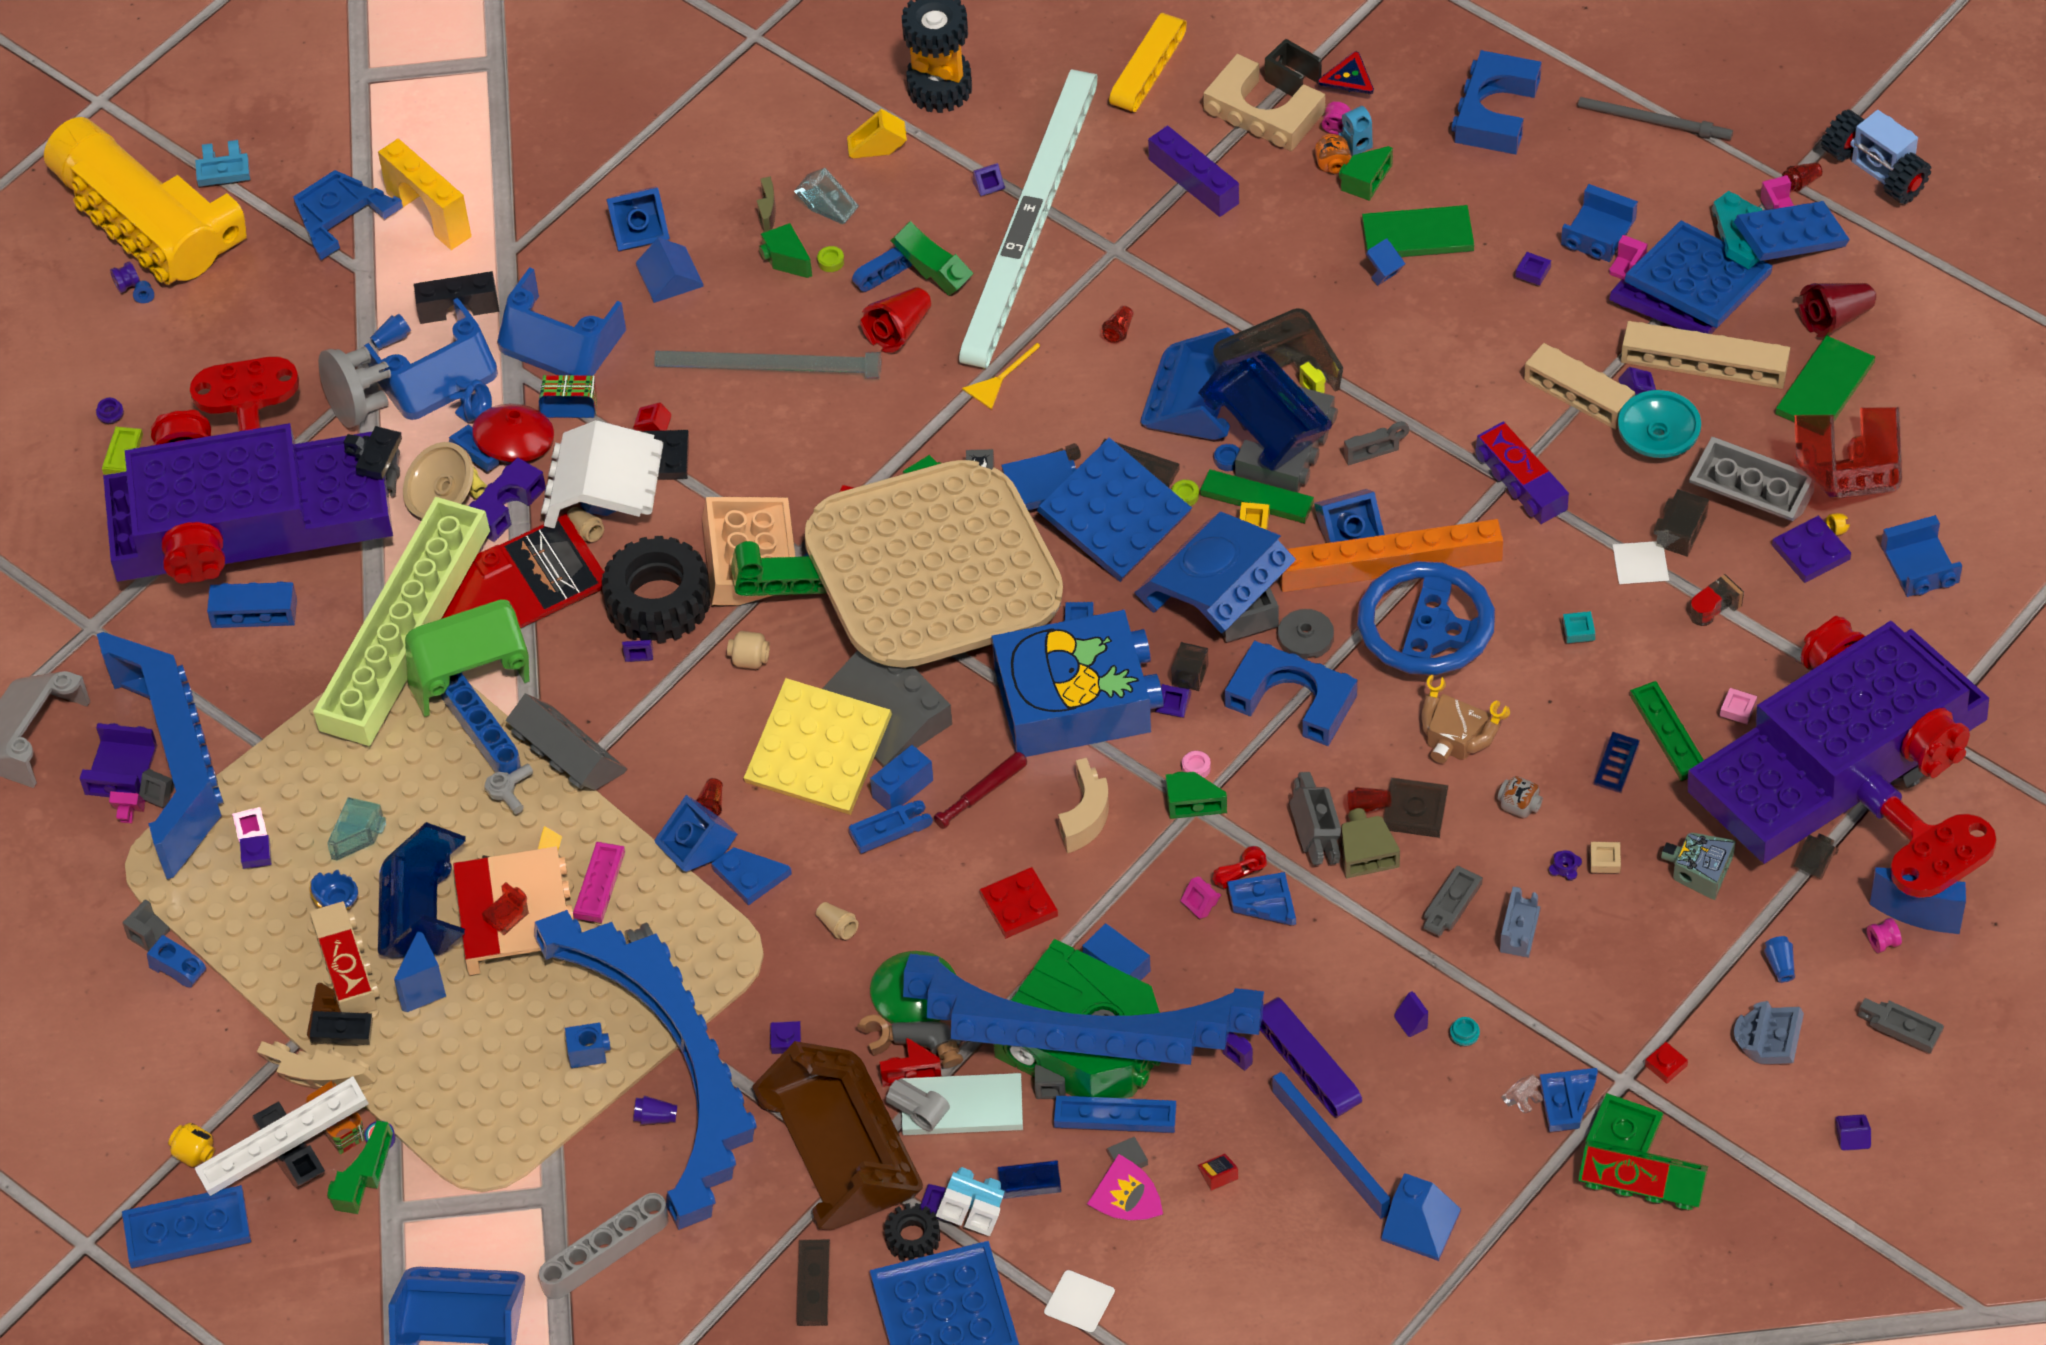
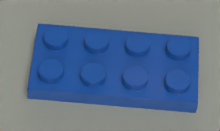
M1824 201L1737 215L1734 221L1759 261L1846 247L1850 240Z
M242 1185L222 1189L211 1196L207 1192L122 1211L128 1259L131 1268L251 1243Z

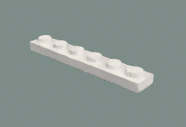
M351 1077L195 1167V1170L206 1191L211 1196L369 1103L355 1078Z

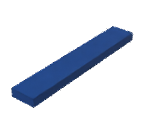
M1282 1072L1272 1077L1273 1094L1380 1219L1386 1217L1390 1210V1197L1287 1076Z

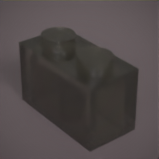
M1677 489L1673 499L1668 498L1666 502L1664 518H1659L1654 528V534L1657 535L1656 546L1688 557L1707 518L1709 499Z

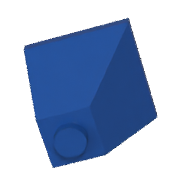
M654 186L606 199L618 251L651 244L658 237L665 240L670 239L658 187Z
M685 795L655 838V843L683 871L687 872L717 860L724 855L738 834L719 816L692 797Z
M1404 1173L1393 1197L1381 1241L1439 1261L1459 1217L1461 1208L1434 1183Z

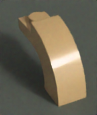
M1087 758L1076 760V777L1083 794L1082 801L1074 809L1058 814L1059 831L1067 853L1076 851L1094 840L1103 829L1108 817L1109 798L1106 777L1098 779L1095 767L1090 768Z

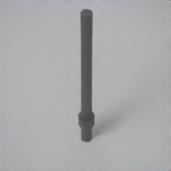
M1580 97L1578 107L1696 132L1699 133V136L1706 138L1714 136L1731 140L1733 136L1732 129L1714 126V123L1708 121L1700 123Z

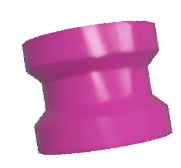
M1342 102L1329 103L1326 106L1325 116L1322 120L1323 129L1328 133L1339 135V133L1343 132L1344 127L1342 115L1351 111V109Z
M1892 918L1885 919L1880 925L1874 923L1867 926L1868 939L1876 953L1884 952L1886 947L1889 946L1895 948L1901 945V933Z

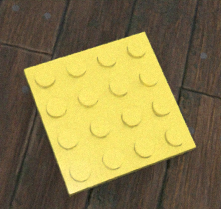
M785 678L746 771L744 780L746 783L851 815L892 716L891 710Z

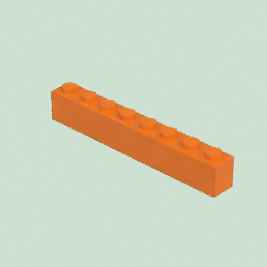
M1498 519L1289 548L1287 550L1296 560L1279 576L1282 592L1373 580L1393 567L1415 561L1443 562L1456 568L1502 561L1503 537Z

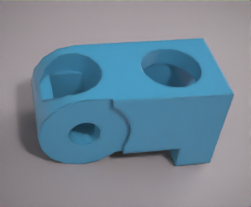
M1359 106L1343 114L1342 122L1344 127L1343 132L1339 133V136L1347 140L1350 154L1353 156L1373 148L1372 119L1364 106ZM1359 140L1363 141V144L1356 146Z

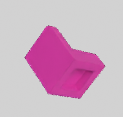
M1787 175L1762 182L1760 200L1766 210L1794 206L1790 199L1791 181Z
M1623 235L1618 244V256L1610 267L1609 274L1625 280L1626 273L1647 254L1648 244Z

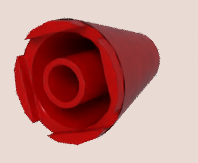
M914 287L869 304L863 309L862 312L864 314L860 319L863 333L871 344L875 345L877 343L883 347L881 349L883 352L893 353L899 350L931 308L930 296L925 290Z

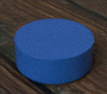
M1233 444L1219 446L1214 453L1215 465L1223 471L1235 470V459L1240 448Z

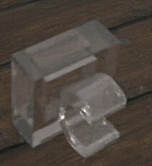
M1534 1074L1523 1077L1501 1098L1508 1107L1518 1103V1107L1523 1113L1531 1112L1533 1109L1528 1104V1097L1535 1103L1543 1100L1542 1095L1534 1090L1541 1083Z

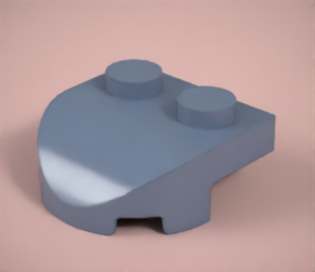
M1768 1001L1754 1004V1010L1745 1017L1743 1015L1739 1016L1735 1023L1734 1036L1747 1057L1760 1064L1794 1063L1804 1016L1800 1007L1772 1008Z

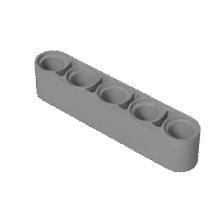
M657 1193L644 1195L546 1261L539 1269V1279L544 1295L550 1299L564 1297L663 1230L669 1221L664 1197ZM651 1211H659L655 1214H649ZM628 1227H633V1228H634V1229H632V1230H630V1231H625V1230H624V1229H626V1228H628ZM603 1244H609V1246L605 1248L599 1247ZM578 1261H584V1263L579 1265L574 1264ZM553 1278H559V1279H558L557 1281H555V1282H550V1281H549L550 1279H553Z

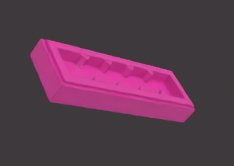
M596 842L573 911L574 919L598 923L603 922L625 855L624 846Z

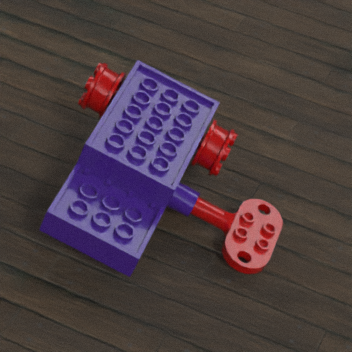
M263 357L205 368L195 375L190 384V394L194 405L201 411L209 414L236 413L239 432L211 436V424L208 419L202 416L199 411L193 409L161 414L157 416L151 426L153 446L125 450L126 472L103 475L110 558L116 580L118 582L168 574L180 584L201 582L217 578L225 564L392 537L393 529L386 476H384L383 480L356 474L355 467L359 459L355 458V455L345 453L343 442L346 436L295 444L290 423L260 428L259 410L266 406L285 402L295 394L299 387L298 372L295 365L288 359L282 357ZM283 376H291L287 381L279 380ZM202 389L210 390L206 394H198ZM365 432L353 435H357L362 438L363 436L370 437L372 432Z
M1834 616L1816 630H1811L1804 638L1805 645L1800 658L1802 665L1812 671L1757 705L1756 727L1688 770V793L1763 864L1859 802L1877 818L1882 819L1885 817L1910 840L1909 844L1901 848L1894 855L1891 863L1892 881L1899 890L1907 895L1921 898L1941 893L1985 864L1993 856L1996 848L1995 830L1983 818L1971 814H1959L1947 818L1937 825L1926 824L1901 801V793L1890 784V782L1917 765L1923 775L1935 778L1953 763H1959L1966 755L1965 748L1970 737L1969 731L1987 720L1989 697L1914 630L1910 629L1904 632L1891 620L1867 636L1861 632H1854L1851 623L1844 617ZM1979 830L1985 835L1976 837L1971 835L1970 832ZM1911 874L1917 877V879L1906 881L1902 877Z

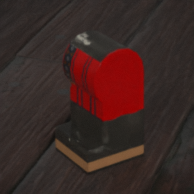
M1724 574L1692 598L1690 619L1699 626L1711 624L1714 617L1729 607L1734 612L1742 607L1744 591Z

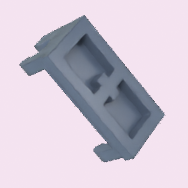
M1512 888L1501 933V953L1529 958L1541 906H1538V895L1535 892L1532 893L1531 899H1525L1522 897L1521 888Z

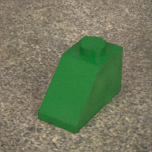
M1387 146L1353 155L1349 162L1343 164L1340 169L1341 191L1370 201L1392 167L1393 148Z
M790 223L761 233L762 245H759V250L763 260H768L773 269L805 278L812 277L811 259Z
M1180 771L1166 774V794L1170 819L1227 813V793L1196 772Z

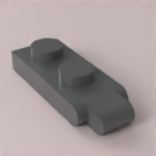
M1457 865L1424 915V918L1427 919L1424 929L1439 937L1445 929L1451 931L1481 887L1483 877Z

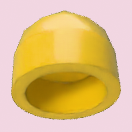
M1834 513L1826 517V524L1836 536L1846 533L1850 527V524H1846L1845 520L1848 517L1844 514Z

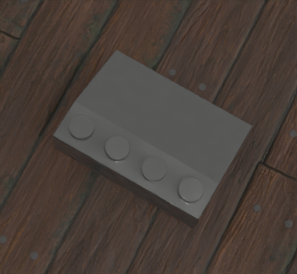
M858 650L822 688L823 690L891 710L892 716L874 757L882 767L886 766L909 746L913 745L918 748L952 725L951 704L913 666L901 668L883 665L867 658Z

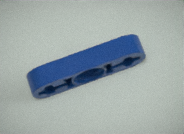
M894 247L859 267L854 272L852 281L861 291L866 292L913 265L897 247Z

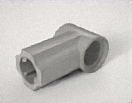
M901 1078L893 1082L886 1096V1101L889 1104L910 1115L914 1123L926 1131H932L950 1109L948 1101L939 1093L934 1091L926 1093Z

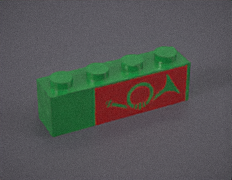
M1588 1140L1584 1149L1578 1181L1585 1182V1186L1588 1188L1601 1190L1604 1186L1615 1189V1193L1619 1195L1633 1196V1193L1644 1195L1645 1199L1650 1202L1663 1203V1200L1675 1202V1206L1678 1208L1692 1210L1693 1207L1699 1208L1709 1166Z

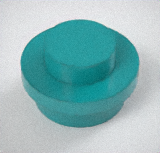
M1460 1017L1451 1025L1450 1036L1456 1044L1469 1046L1479 1039L1480 1028L1472 1018Z

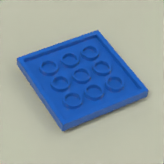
M1681 220L1626 273L1624 282L1718 328L1771 275L1773 266L1764 261H1759L1750 269H1747L1726 257L1724 241Z
M1109 437L1039 505L1037 511L1121 582L1191 512L1192 507Z
M989 1241L870 1270V1277L889 1345H1019Z

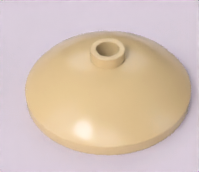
M440 442L429 446L414 459L408 468L403 483L404 502L411 513L423 519L435 497L459 504L463 503L470 491L474 473L471 457L466 450L455 443Z

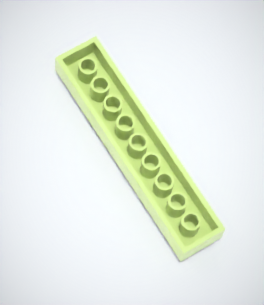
M439 497L434 498L313 711L319 731L363 745H371L407 681L405 637L412 629L442 618L490 532L484 510Z

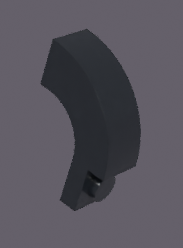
M278 1101L253 1115L252 1119L258 1129L261 1130L287 1114ZM304 1142L275 1158L283 1173L296 1187L325 1172L310 1145L307 1146Z

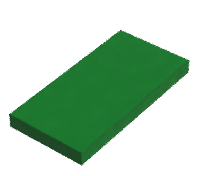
M1468 205L1362 214L1367 251L1386 238L1400 257L1474 251V239Z
M1826 336L1777 406L1776 415L1825 436L1875 363L1876 356Z

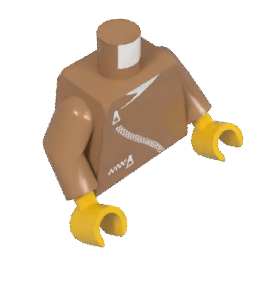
M1430 675L1427 679V685L1431 690L1430 694H1427L1422 710L1423 731L1428 735V745L1434 748L1431 752L1432 759L1438 763H1445L1449 756L1464 760L1471 753L1474 754L1489 747L1501 726L1499 721L1506 719L1510 715L1509 707L1505 706L1503 712L1497 714L1500 702L1496 700L1490 705V714L1445 694L1438 697V693L1445 688L1446 682L1442 677L1440 686L1434 688L1432 687L1434 675Z

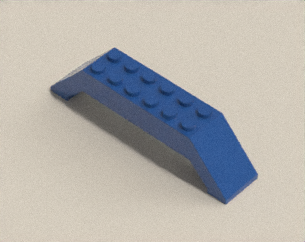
M101 632L97 634V638L114 689L122 687L151 700L176 792L156 821L148 824L166 879L173 878L222 816L218 804L224 803L219 786L217 785L218 781L213 765L208 766L211 765V757L207 744L201 745L205 744L201 723L195 724L199 723V715L195 703L190 704V702H193L189 682L183 683L188 681L183 664L177 666L174 655Z

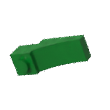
M911 221L890 240L925 279L931 276L948 296L957 291L974 274L956 254L952 255L939 247Z
M376 1120L373 1132L362 1152L344 1172L337 1171L335 1181L330 1182L327 1196L335 1211L358 1214L366 1187L378 1189L393 1137V1132L388 1122Z

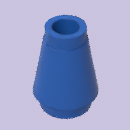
M400 314L396 316L391 315L370 337V340L380 350L406 338L411 329Z
M1778 936L1767 940L1764 953L1778 982L1784 983L1795 979L1793 944L1789 942L1788 937Z

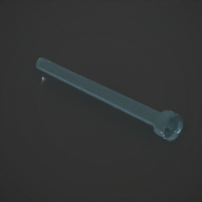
M655 351L656 367L865 373L866 379H880L882 367L880 352H866L865 357Z

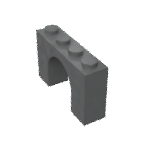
M1273 379L1264 397V417L1292 424L1301 429L1305 436L1297 444L1286 448H1274L1244 440L1235 459V476L1299 493L1302 484L1306 485L1309 480L1311 464L1315 465L1317 463L1320 444L1326 443L1329 424H1334L1336 421L1338 409L1335 408V396Z

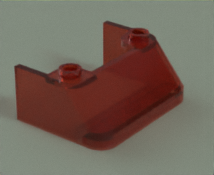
M1899 407L1860 408L1861 435L1853 437L1848 444L1847 452L1849 459L1836 461L1834 415H1795V458L1798 466L1830 498H1848L1898 490L1902 483Z

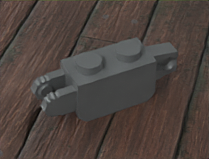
M1299 772L1298 777L1294 780L1293 798L1289 804L1303 851L1309 852L1312 864L1314 865L1323 864V851H1325L1330 865L1337 864L1341 858L1337 843L1341 833V826L1330 790L1327 787H1316L1310 772Z

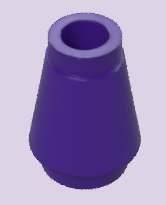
M645 1095L644 1098L636 1097L633 1121L641 1122L640 1125L675 1123L677 1105Z

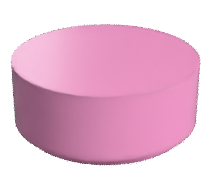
M1191 751L1183 757V772H1196L1204 778L1210 773V758L1204 752Z

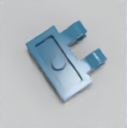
M238 140L228 141L229 156L215 157L212 143L202 144L203 159L195 160L198 187L250 180L248 154H241Z

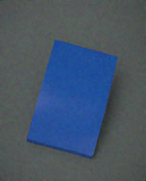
M1875 867L1870 896V905L1912 926L1937 932L1960 934L1966 904V882L1957 881L1941 893L1931 897L1918 898L1907 895L1896 887L1892 881L1891 868ZM1911 874L1902 877L1906 881L1917 879V877Z

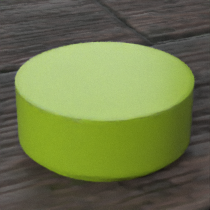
M827 246L818 252V266L821 270L836 272L843 267L844 254L840 248Z
M1180 480L1172 486L1171 490L1188 505L1192 506L1198 501L1199 488L1195 482Z

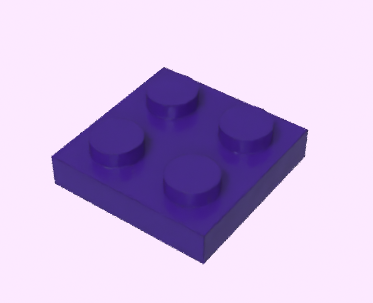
M1819 515L1772 540L1773 548L1804 583L1851 559L1849 549Z

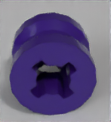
M130 261L124 263V266L119 269L116 267L110 269L112 279L120 293L126 292L130 286L135 287L136 283L140 281Z

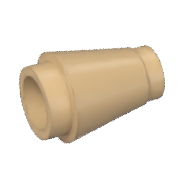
M572 507L567 512L568 517L584 541L595 542L601 538L604 533V526L600 518L578 507Z
M828 902L822 903L817 908L816 916L820 918L836 938L847 940L856 933L859 923L853 913L831 905Z

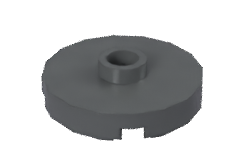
M1299 609L1290 612L1282 619L1278 626V640L1282 650L1286 653L1296 654L1302 659H1308V657L1313 656L1317 658L1330 650L1334 642V627L1330 619L1322 612L1313 609Z

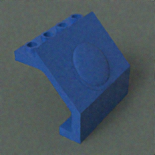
M1220 511L1206 521L1134 593L1153 613L1171 596L1192 604L1205 615L1220 633H1223L1296 559L1278 540L1281 535Z

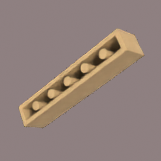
M1628 321L1622 345L1621 363L1783 389L1790 347Z

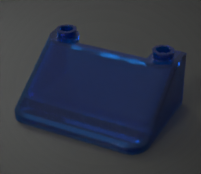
M1255 351L1224 361L1198 392L1209 408L1217 410L1219 407L1225 406L1265 448L1261 452L1259 460L1262 465L1271 471L1283 466L1327 433L1332 427L1330 419L1268 354L1262 351Z

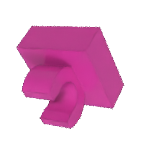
M110 792L109 803L117 810L116 818L120 819L121 823L132 824L134 811L144 812L145 800L139 794Z
M1198 876L1191 878L1181 902L1201 919L1208 916L1211 908L1217 904L1221 894L1216 893L1209 883H1206Z

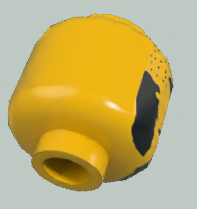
M187 1123L184 1126L179 1125L176 1127L168 1141V1145L171 1146V1155L190 1167H196L202 1162L208 1161L215 1152V1148L212 1147L213 1135L194 1123Z

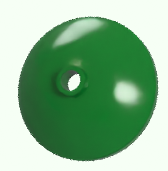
M906 951L888 958L877 968L871 980L870 995L875 1010L882 1018L891 1024L893 1022H939L942 1020L927 1018V999L903 997L904 970L909 955L918 954L939 957V962L956 975L954 969L947 961L938 955L926 951Z

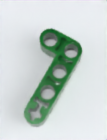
M752 541L742 542L734 549L731 572L735 592L740 596L827 593L809 556L761 558L759 545Z

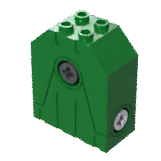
M1057 939L1051 942L1046 952L1041 956L1034 969L1011 999V1001L1028 1006L1072 1014L1130 1016L1160 1013L1151 985L1077 949L1075 950V948ZM994 1044L995 1058L1015 1068L1017 1067V1069L1035 1077V1065L1042 1066L1064 1077L1066 1093L1079 1097H1133L1139 1087L1144 1088L1147 1084L1150 1071L1154 1065L1159 1066L1161 1063L1158 1061Z

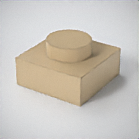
M1591 842V873H1620V842Z

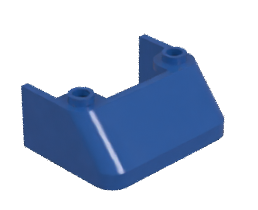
M529 267L507 298L497 338L500 352L556 375L594 376L626 331L622 302L617 301L604 319L596 316H586L581 318L575 327L531 311L534 303L539 298L535 271Z
M458 298L453 300L457 322L452 328L453 336L456 339L455 342L413 363H410L406 357L399 354H393L381 360L369 343L364 345L371 356V363H368L369 367L383 361L388 364L389 367L379 371V373L390 369L391 377L378 381V384L406 419H419L455 401L450 400V395L465 391L457 386L456 380L458 378L467 382L477 379L488 384L498 375L496 362L478 323Z

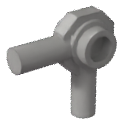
M527 763L510 774L496 772L486 779L485 790L492 799L504 800L515 814H518L523 810L524 806L513 794L515 783L533 774V770Z

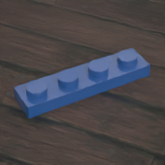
M1056 1096L1054 1127L1175 1133L1177 1105L1176 1101Z

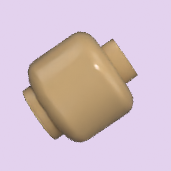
M739 631L734 640L729 639L727 656H732V662L736 667L759 669L763 663L766 664L768 661L770 642L766 641L761 633Z

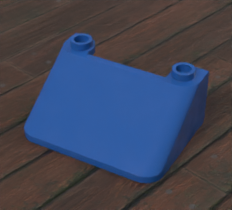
M1228 327L1170 345L1162 355L1141 417V423L1150 429L1211 440L1227 437L1230 424L1226 419L1218 418L1231 376L1242 377L1248 372L1253 353Z
M421 1266L407 1269L389 1303L390 1345H419L420 1341L516 1345L525 1289V1275L517 1271Z

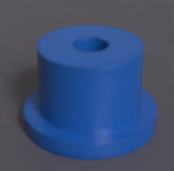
M139 281L136 283L133 291L134 300L139 303H149L153 300L154 290L149 282Z

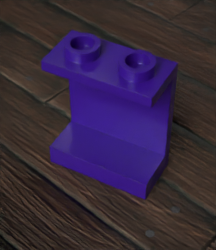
M98 723L96 729L100 738V744L91 770L82 769L79 778L84 794L109 798L111 791L139 794L142 773L150 769L157 749L153 730L142 726L128 727L115 723Z

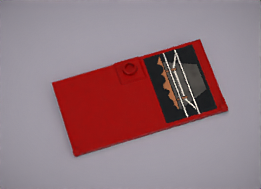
M566 513L557 518L555 528L546 527L542 524L505 543L495 545L478 553L441 619L497 600H508L516 613L520 628H523L602 590V575L605 571L601 568Z

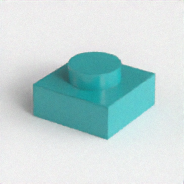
M1591 611L1563 614V626L1567 643L1595 640L1596 633Z

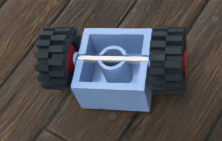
M1847 109V111H1842L1841 115L1838 114L1835 121L1832 120L1830 122L1831 126L1826 128L1825 132L1827 133L1823 135V141L1821 142V148L1839 161H1844L1846 158H1850L1851 153H1853L1852 162L1883 183L1884 192L1901 204L1913 201L1914 196L1917 197L1919 195L1920 189H1924V183L1928 182V176L1931 175L1930 169L1932 167L1916 155L1918 137L1912 131L1907 130L1895 122L1893 118L1879 110H1876L1868 118L1863 119L1852 110Z

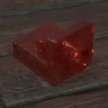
M507 882L501 886L503 895L482 913L483 920L502 935H506L529 914L526 894L520 888H513Z

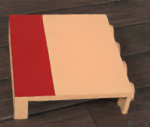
M557 846L453 863L465 960L469 975L481 973L480 960L541 951L534 937L535 921L568 910L572 920L574 919L572 905H566L565 900L571 898L569 882L562 879V875L567 874L565 857L559 858Z

